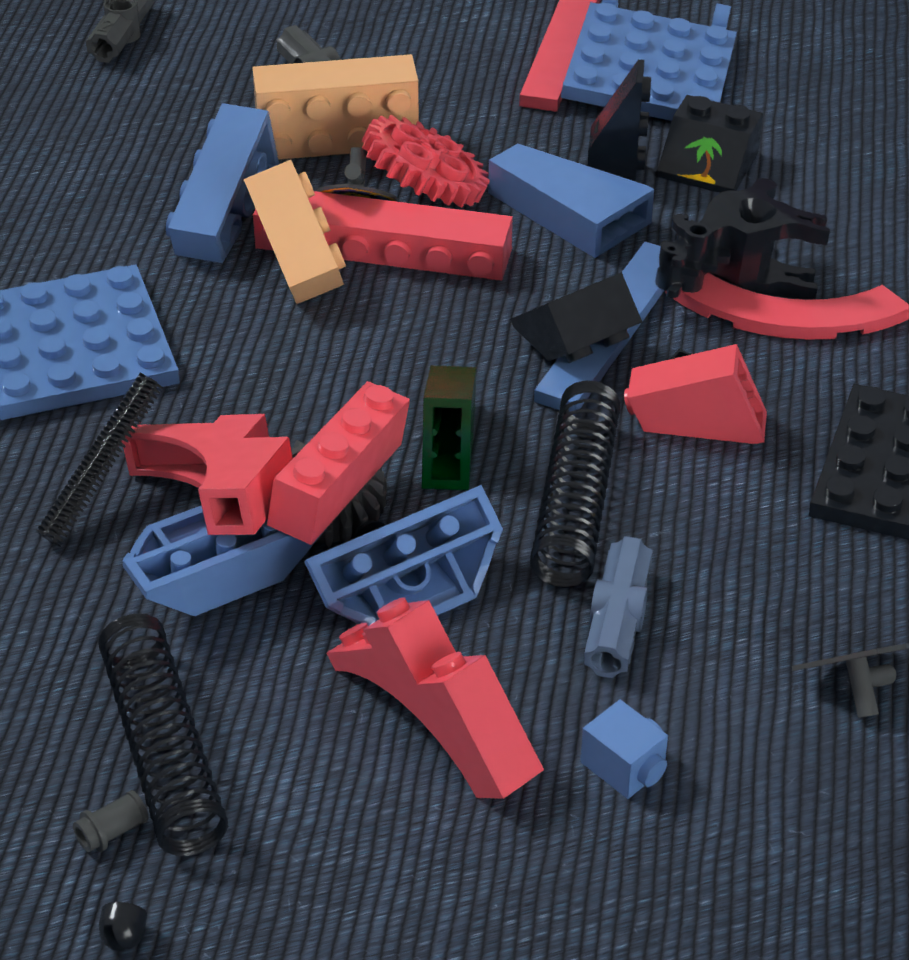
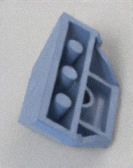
M479 485L308 558L304 563L325 607L357 624L366 622L368 626L379 620L376 612L380 608L403 597L406 598L408 603L429 600L437 616L477 598L503 528L482 485Z
M198 506L146 526L134 543L131 552L127 553L123 558V568L147 600L192 616H197L284 581L313 544H307L267 526L268 519L255 535H208L202 506Z

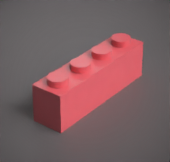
M367 381L276 475L273 480L267 526L312 545L401 446L410 399L393 392L385 386Z

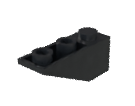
M638 59L591 125L587 166L632 181H636V170L645 169L646 146H640L638 143L639 136L647 137L649 112L641 111V102H650L651 77L643 76L644 60Z

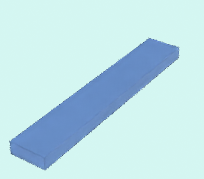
M649 242L642 244L622 271L642 321L665 291L658 288L655 284L661 246ZM640 324L628 328L627 331L630 337L618 343L605 347L602 340L591 344L593 353L574 362L568 363L565 356L558 358L535 388L534 402L560 410L562 394L567 387L576 382L586 380L600 382ZM585 392L575 395L568 400L566 405L572 401L588 399L591 393ZM585 402L573 405L568 409L569 412L580 409Z

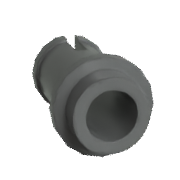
M130 790L126 795L93 813L87 809L81 812L80 819L73 823V830L78 842L86 852H91L95 849L102 852L108 848L110 840L139 824L146 823L149 816L142 799L135 791Z

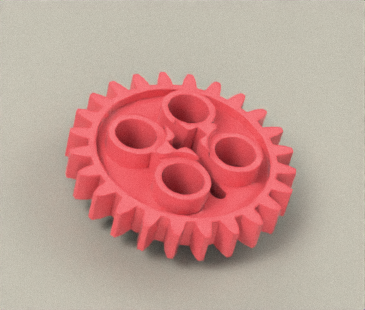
M390 115L388 119L379 116L378 120L372 119L362 138L364 143L362 149L368 152L367 158L377 161L375 164L376 168L387 170L386 177L397 180L403 188L408 186L414 188V192L418 196L422 193L427 194L433 202L439 198L447 206H450L452 201L459 207H463L465 203L473 206L475 202L479 203L490 182L487 179L489 173L482 170L483 163L475 161L474 154L464 152L462 150L464 145L457 144L448 135L441 136L437 134V130L433 127L430 130L424 128L419 121L414 125L405 117L399 121L393 115Z

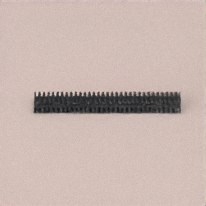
M139 373L138 377H136L129 391H127L123 400L113 412L110 420L107 421V425L104 426L91 449L88 450L81 464L71 476L68 484L65 485V489L62 490L55 504L52 505L45 519L38 526L36 532L43 536V538L61 547L56 541L64 542L60 535L67 537L63 531L71 532V530L66 526L74 527L69 521L77 522L73 515L80 517L81 515L76 511L84 512L79 506L87 507L83 500L90 502L86 495L93 497L94 495L89 491L97 492L92 486L100 487L96 480L103 482L99 475L106 477L102 471L110 472L105 466L113 467L109 463V460L116 462L112 455L119 458L115 451L117 450L121 453L123 451L118 446L126 447L122 440L128 443L129 441L125 436L132 438L128 431L135 433L131 426L139 427L134 422L142 423L137 417L145 418L141 414V411L146 414L148 413L144 406L151 409L147 402L154 404V401L150 397L157 399V396L153 394L154 392L157 394L161 393L156 389L157 387L163 390L164 387L159 385L157 381L143 373Z

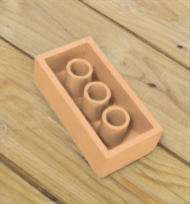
M412 54L252 67L255 108L269 111L278 160L350 154L352 147L362 148L364 144L362 138L369 124H371L373 118L378 120L379 116L388 119L390 115H393L399 121L405 117L414 125L419 121L418 77Z

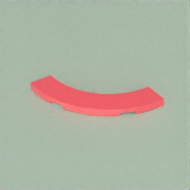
M707 273L704 275L701 290L693 293L681 290V294L673 298L681 305L706 318H709L712 314L733 322V328L760 335L789 339H835L837 333L858 330L863 335L893 327L909 320V304L883 285L855 295L839 298L788 299L752 292Z

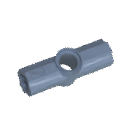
M624 536L621 541L611 543L606 565L604 566L602 580L597 579L590 612L591 627L584 652V665L590 667L597 676L614 678L621 672H627L634 648L636 632L641 633L648 595L646 585L652 563L653 550L646 547L639 538Z

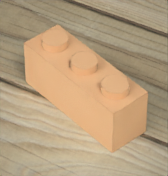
M288 160L243 179L296 305L344 285L339 269L346 267L337 243L328 246L324 233L331 230L322 208L312 209L308 198L314 196L315 193L306 172L297 174L292 160Z

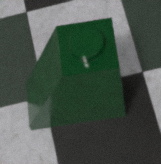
M430 366L423 398L422 489L469 490L475 420L476 367Z

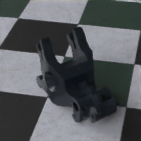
M757 179L748 189L723 191L711 200L703 219L699 223L693 220L689 221V215L687 214L674 215L671 225L677 232L675 234V242L664 240L661 243L655 284L658 288L667 291V297L676 298L681 294V290L690 293L701 290L704 275L713 273L752 292L791 299H816L818 286L817 283H813L815 268L790 266L771 257L775 240L791 238L827 245L830 234L829 227H825L827 217L826 215L803 211L775 200L777 184L770 179Z

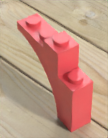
M265 414L220 415L214 423L138 425V428L131 426L135 433L128 431L132 438L125 436L129 441L128 443L122 440V443L126 446L125 448L123 447L129 475L174 479L198 487L208 535H255L268 519L273 480L293 459L289 437H269Z
M403 597L388 603L376 612L379 620L369 626L366 622L361 623L343 632L339 636L342 643L326 653L335 671H345L366 678L383 688L407 707L449 754L468 782L476 798L504 799L544 771L486 655L463 657L461 652H456L429 600L408 603L406 598Z

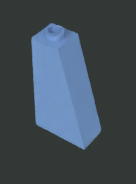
M516 144L489 159L490 182L488 184V194L594 258L652 223L654 189L648 185L521 144Z

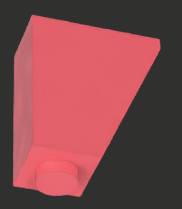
M737 344L632 368L629 388H626L624 391V400L629 414L636 415L644 432L748 444L764 443L767 411Z

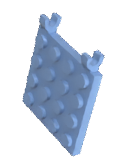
M602 0L600 4L590 2L563 82L561 98L605 107L639 59L644 60L643 76L651 77L650 102H641V111L649 112L650 117L672 121L673 115L686 95L704 96L711 101H721L737 33L726 30L731 6L717 3L712 25L705 26L691 23L682 18L671 19L656 16L647 11H632L618 8V0Z
M137 264L117 266L109 270L83 275L75 274L67 278L41 283L33 282L20 287L0 290V420L126 395L139 373H143L157 381L162 387L180 384L178 367Z

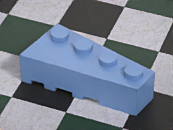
M225 103L221 104L216 118L209 121L207 138L203 148L196 151L193 171L189 180H184L182 183L180 201L175 212H170L166 221V235L171 239L175 255L218 263L224 262L238 238L242 226L241 217L249 218L254 210V203L243 179L279 165L269 111Z

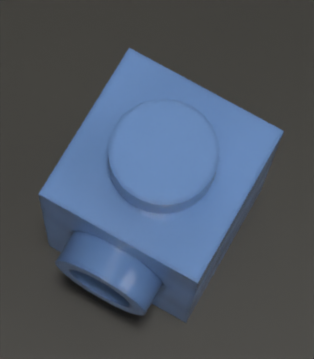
M619 699L583 727L581 763L625 798L629 799L644 786H653L664 774L667 767L668 735L663 732L654 720L643 717Z

